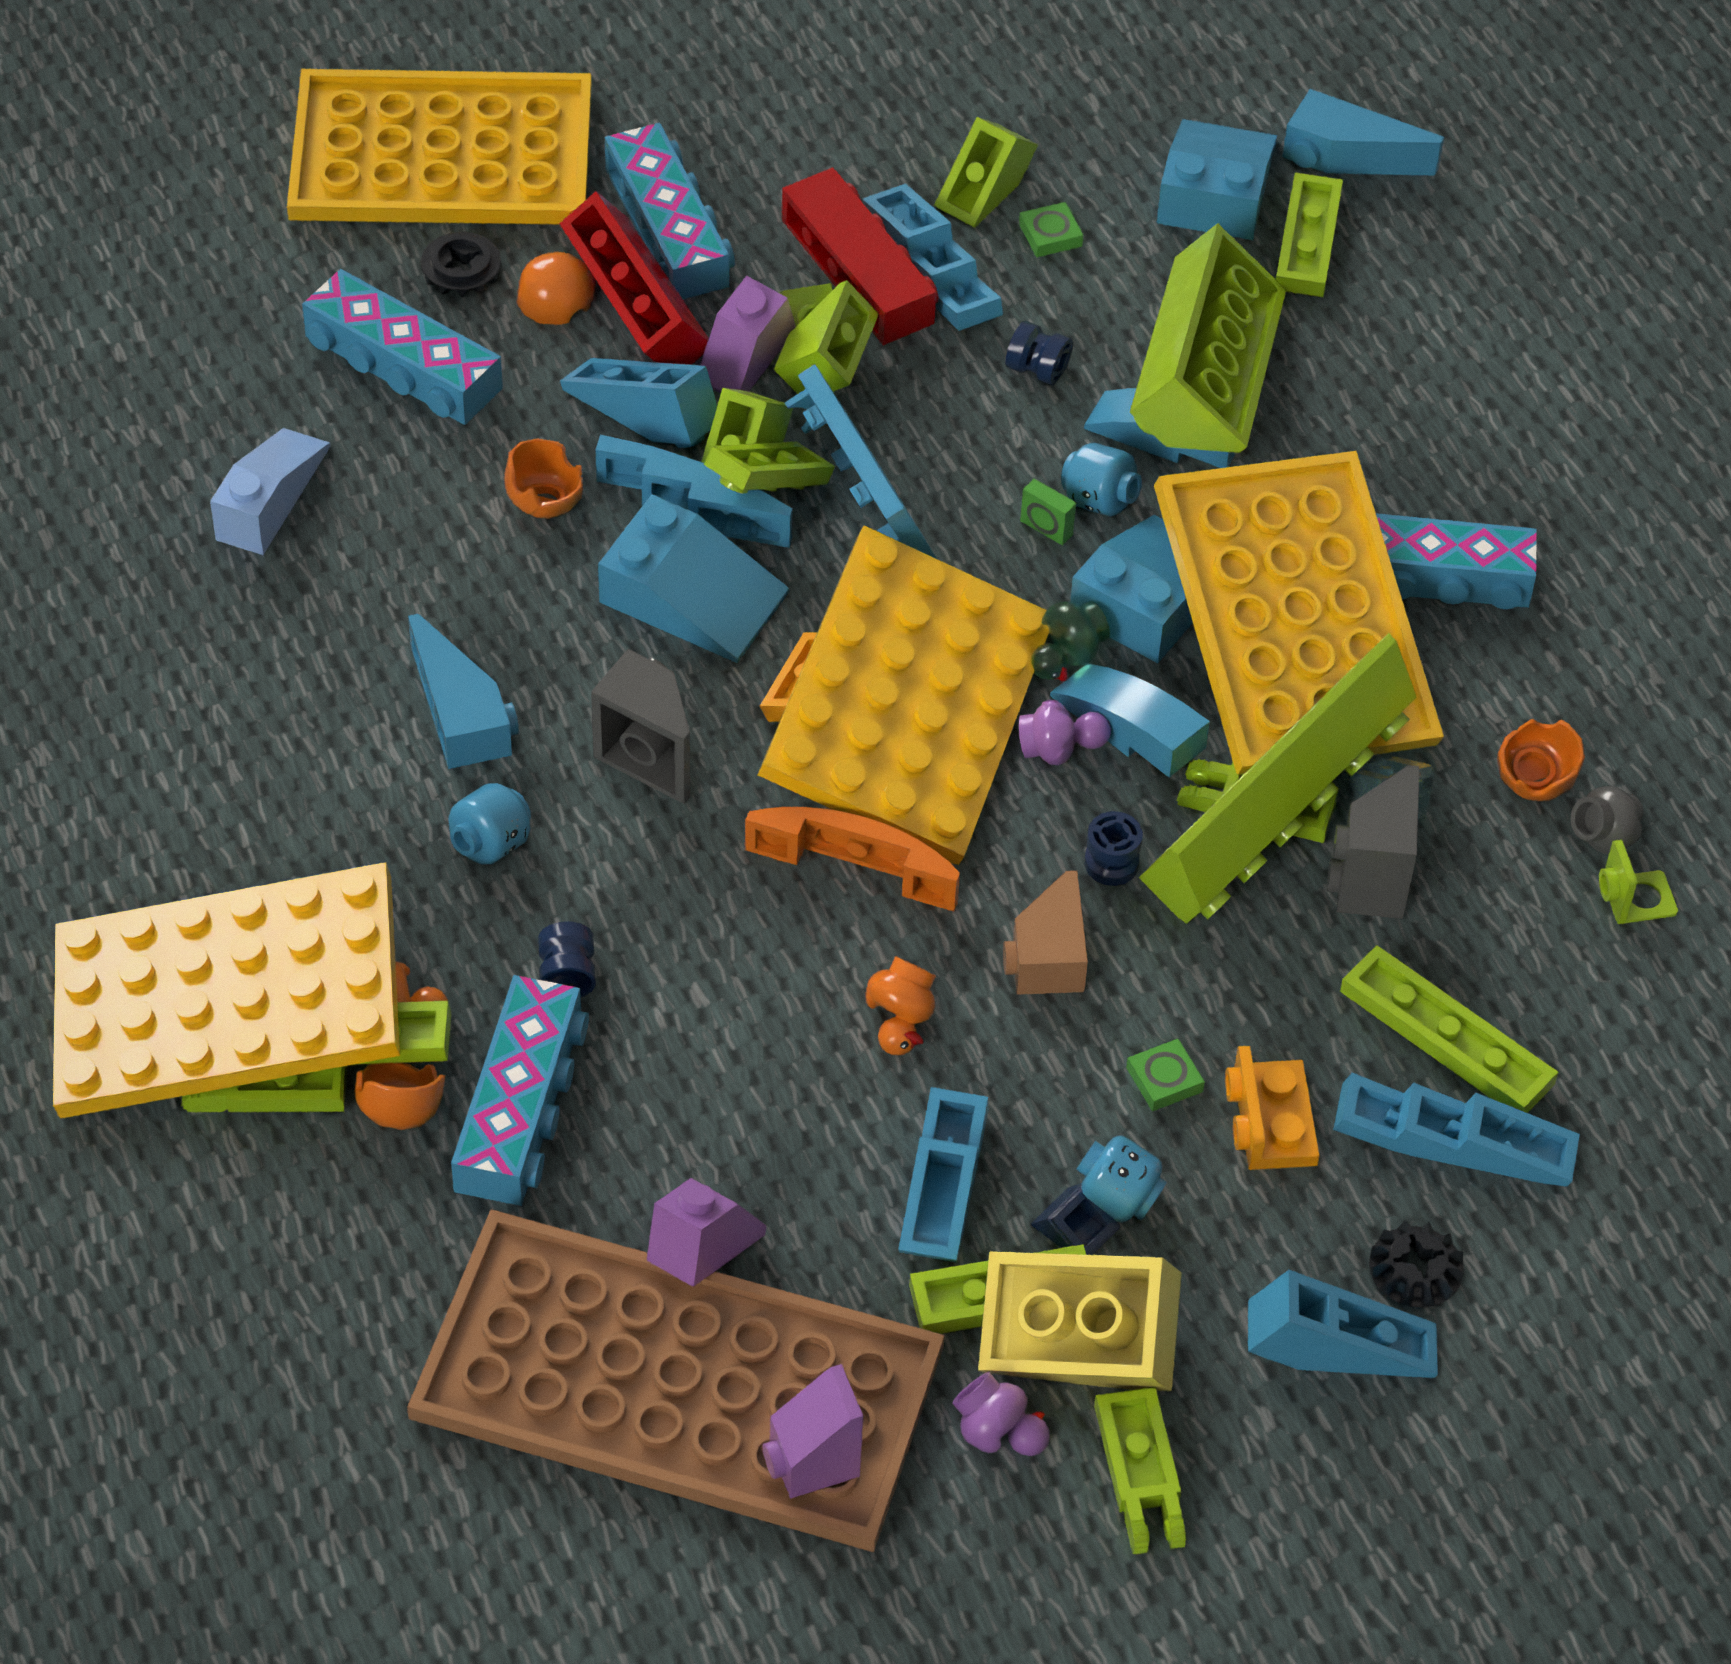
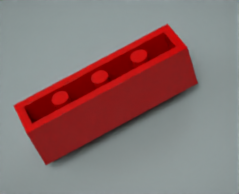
M834 167L782 188L783 223L835 287L847 280L878 312L879 315L872 333L882 345L935 324V306L939 301V296L934 282L929 276L921 274L912 263L907 249L901 244L897 245L887 233L882 219L877 214H872L861 201L855 186L851 183H846Z
M595 191L559 223L642 351L657 363L692 365L704 354L709 340L708 336L628 217Z

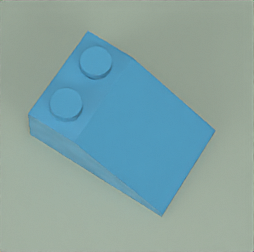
M1182 119L1169 150L1161 182L1157 223L1207 232L1218 223L1232 237L1253 240L1277 135Z
M653 494L647 499L598 563L599 603L736 663L739 662L789 593V587L700 515Z
M1153 515L1101 544L1073 576L1069 616L1156 663L1160 662L1193 621L1164 520Z

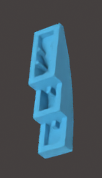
M903 184L862 199L863 204L872 214H877L882 219L887 233L897 245L901 244L907 249L912 263L921 274L932 279L939 296V301L935 308L958 331L1003 315L1001 297L978 278L976 260L953 240L951 222L907 184Z
M600 434L595 449L596 482L642 489V506L653 494L697 513L726 537L790 548L792 541V508L760 489L749 490L746 494L730 490L720 483V475L706 467L702 462L654 446Z
M1351 1073L1342 1083L1333 1130L1409 1156L1565 1187L1573 1180L1580 1136L1576 1132L1478 1093H1475L1464 1103L1414 1082L1405 1093H1402L1355 1073Z

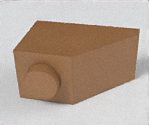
M1077 871L1064 872L1015 918L1013 941L1003 942L1005 975H1015L1017 994L1084 992L1088 960Z

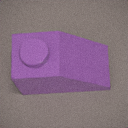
M748 276L743 279L717 313L700 365L706 366L712 388L720 394L722 388L750 391L783 348L788 334L796 327L788 298Z
M690 1178L654 1203L647 1261L694 1287L765 1236L767 1226L737 1203Z
M842 1364L827 1369L770 1417V1442L763 1443V1454L771 1477L773 1479L782 1477L790 1499L860 1477L863 1414Z

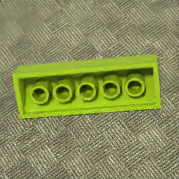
M1218 223L1174 259L1130 413L1142 431L1149 435H1154L1165 447L1240 453L1248 445L1286 289Z
M1388 633L1139 877L1179 919L1187 924L1197 914L1201 913L1208 920L1231 897L1224 888L1236 876L1245 883L1268 861L1260 852L1272 840L1279 847L1285 844L1304 825L1297 816L1308 805L1315 812L1318 811L1339 790L1332 781L1343 770L1352 777L1374 755L1367 746L1378 735L1387 742L1408 722L1409 718L1402 711L1417 696L1397 641Z

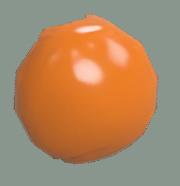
M558 251L548 252L535 257L525 266L519 280L517 305L525 316L539 324H566L570 322V319L577 311L581 309L584 312L588 311L593 301L596 280L585 262L572 254Z
M539 438L519 442L508 454L504 477L507 495L514 505L533 517L551 519L565 515L582 499V466L576 465L574 467L567 460L565 446L559 442ZM538 494H551L558 500L541 497Z
M1534 719L1527 721L1517 730L1508 734L1504 738L1497 756L1500 778L1504 784L1518 796L1532 801H1550L1569 791L1573 787L1585 759L1582 738L1569 723L1559 720L1555 724H1543Z
M406 1063L370 1064L364 1070L357 1072L355 1083L356 1102L360 1110L377 1125L399 1130L421 1127L433 1118L440 1106L445 1075L439 1074L437 1076L436 1068L432 1064H427L421 1070Z

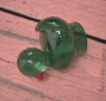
M1061 601L1048 608L1042 617L1041 623L1048 626L1054 644H1043L1035 649L1031 656V664L1035 670L1034 673L1041 679H1058L1064 682L1068 679L1066 669L1068 663L1080 667L1088 665L1095 658L1099 644L1110 638V628L1107 619L1095 602L1088 601L1079 606L1073 602Z

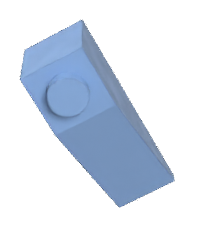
M282 428L236 462L210 501L215 539L264 555L329 450L330 442Z

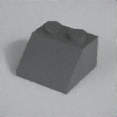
M627 649L591 691L593 757L685 804L690 798V730L675 674L660 661L646 658Z
M1406 766L1352 802L1347 826H1336L1333 849L1334 859H1330L1327 879V892H1337L1336 912L1403 919L1417 855L1419 766Z

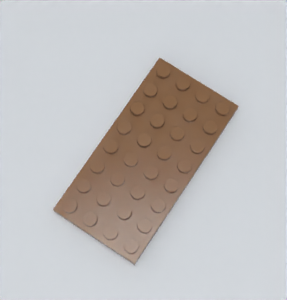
M491 1209L407 1406L408 1418L874 1552L944 1348L945 1335L719 1272H713L696 1286L692 1287L647 1261V1252ZM842 1364L863 1414L860 1477L790 1499L782 1477L777 1479L771 1477L763 1454V1443L770 1442V1417L827 1369Z

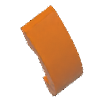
M813 807L765 808L749 811L745 819L746 851L797 865L804 849L902 877L903 897L950 911H955L960 872L948 860L922 841L885 823L847 812Z

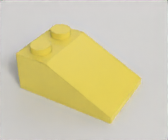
M989 1252L978 1370L984 1373L990 1372L992 1374L1135 1390L1155 1387L1157 1391H1172L1181 1272L1161 1257Z

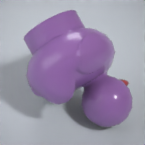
M1050 699L1042 702V705L1037 708L1034 714L1020 715L1019 736L1022 752L1025 758L1041 757L1050 765H1061L1069 760L1076 742L1087 749H1096L1106 744L1111 736V726L1109 721L1098 712L1085 713L1074 723L1065 706L1057 700Z
M986 1372L972 1381L952 1402L962 1414L960 1426L964 1440L982 1452L994 1453L998 1451L1001 1446L1000 1439L1007 1432L1009 1443L1019 1454L1027 1456L1037 1455L1048 1446L1050 1432L1048 1426L1043 1421L1045 1413L1036 1411L1032 1414H1025L1028 1398L1024 1390L1014 1384L998 1383L990 1372Z

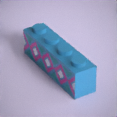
M660 123L605 136V170L638 234L681 298L687 299L728 288L729 269L735 267L732 246L727 238H720L717 232L716 217L711 206H704L701 202L698 182L692 172L686 173L677 141H669Z
M343 269L338 270L302 303L305 335L316 348L322 351L329 349L347 359L349 364L361 373L369 371L387 381L388 385L400 395L410 394L426 403L440 417L446 418L449 416L466 425L503 389L501 356Z
M1376 514L1402 599L1421 597L1440 599L1447 604L1473 602L1492 604L1500 609H1511L1514 607L1529 608L1536 579L1537 529Z
M513 975L451 1162L455 1193L522 1206L527 1188L538 1187L544 1167V1154L539 1153L543 1139L552 1140L554 1138L558 1125L560 1109L559 1106L554 1105L558 1091L567 1093L572 1082L574 1059L569 1058L573 1045L582 1046L587 1034L589 1013L581 1011L580 988Z

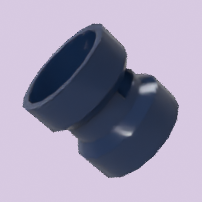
M1024 320L1011 338L1006 354V367L1020 373L1029 370L1036 373L1038 380L1054 386L1068 366L1073 351V340L1058 333L1051 336L1043 333L1041 326Z
M1116 811L1101 813L1092 820L1088 827L1084 866L1088 875L1095 881L1103 885L1117 886L1126 884L1135 877L1139 868V852L1141 851L1143 836L1142 828L1137 820L1126 813Z
M571 921L557 922L542 929L538 935L539 957L543 960L539 968V979L562 985L573 983V987L580 988V997H585L591 993L596 986L595 965L591 961L594 955V933L591 929L581 923Z

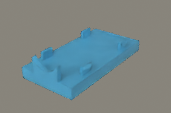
M814 364L800 373L798 377L806 389L786 401L785 405L788 409L795 407L806 409L803 412L807 419L801 428L806 434L812 429L815 431L827 423L841 445L840 449L830 454L839 470L843 471L854 466L862 479L860 483L849 489L858 505L862 508L875 500L888 521V524L877 531L937 559L817 366Z

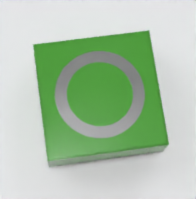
M1066 202L1020 212L1019 225L1036 257L1082 247L1083 233Z
M1033 479L1023 489L1020 521L1063 546L1073 535L1076 503L1042 482Z
M1179 1039L1127 1058L1126 1069L1152 1112L1202 1093L1204 1090L1205 1081Z

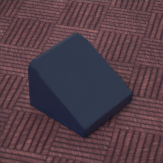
M1082 1183L1067 1188L1031 1225L1060 1248L1084 1244L1086 1255H1093L1121 1226L1083 1194L1081 1189Z

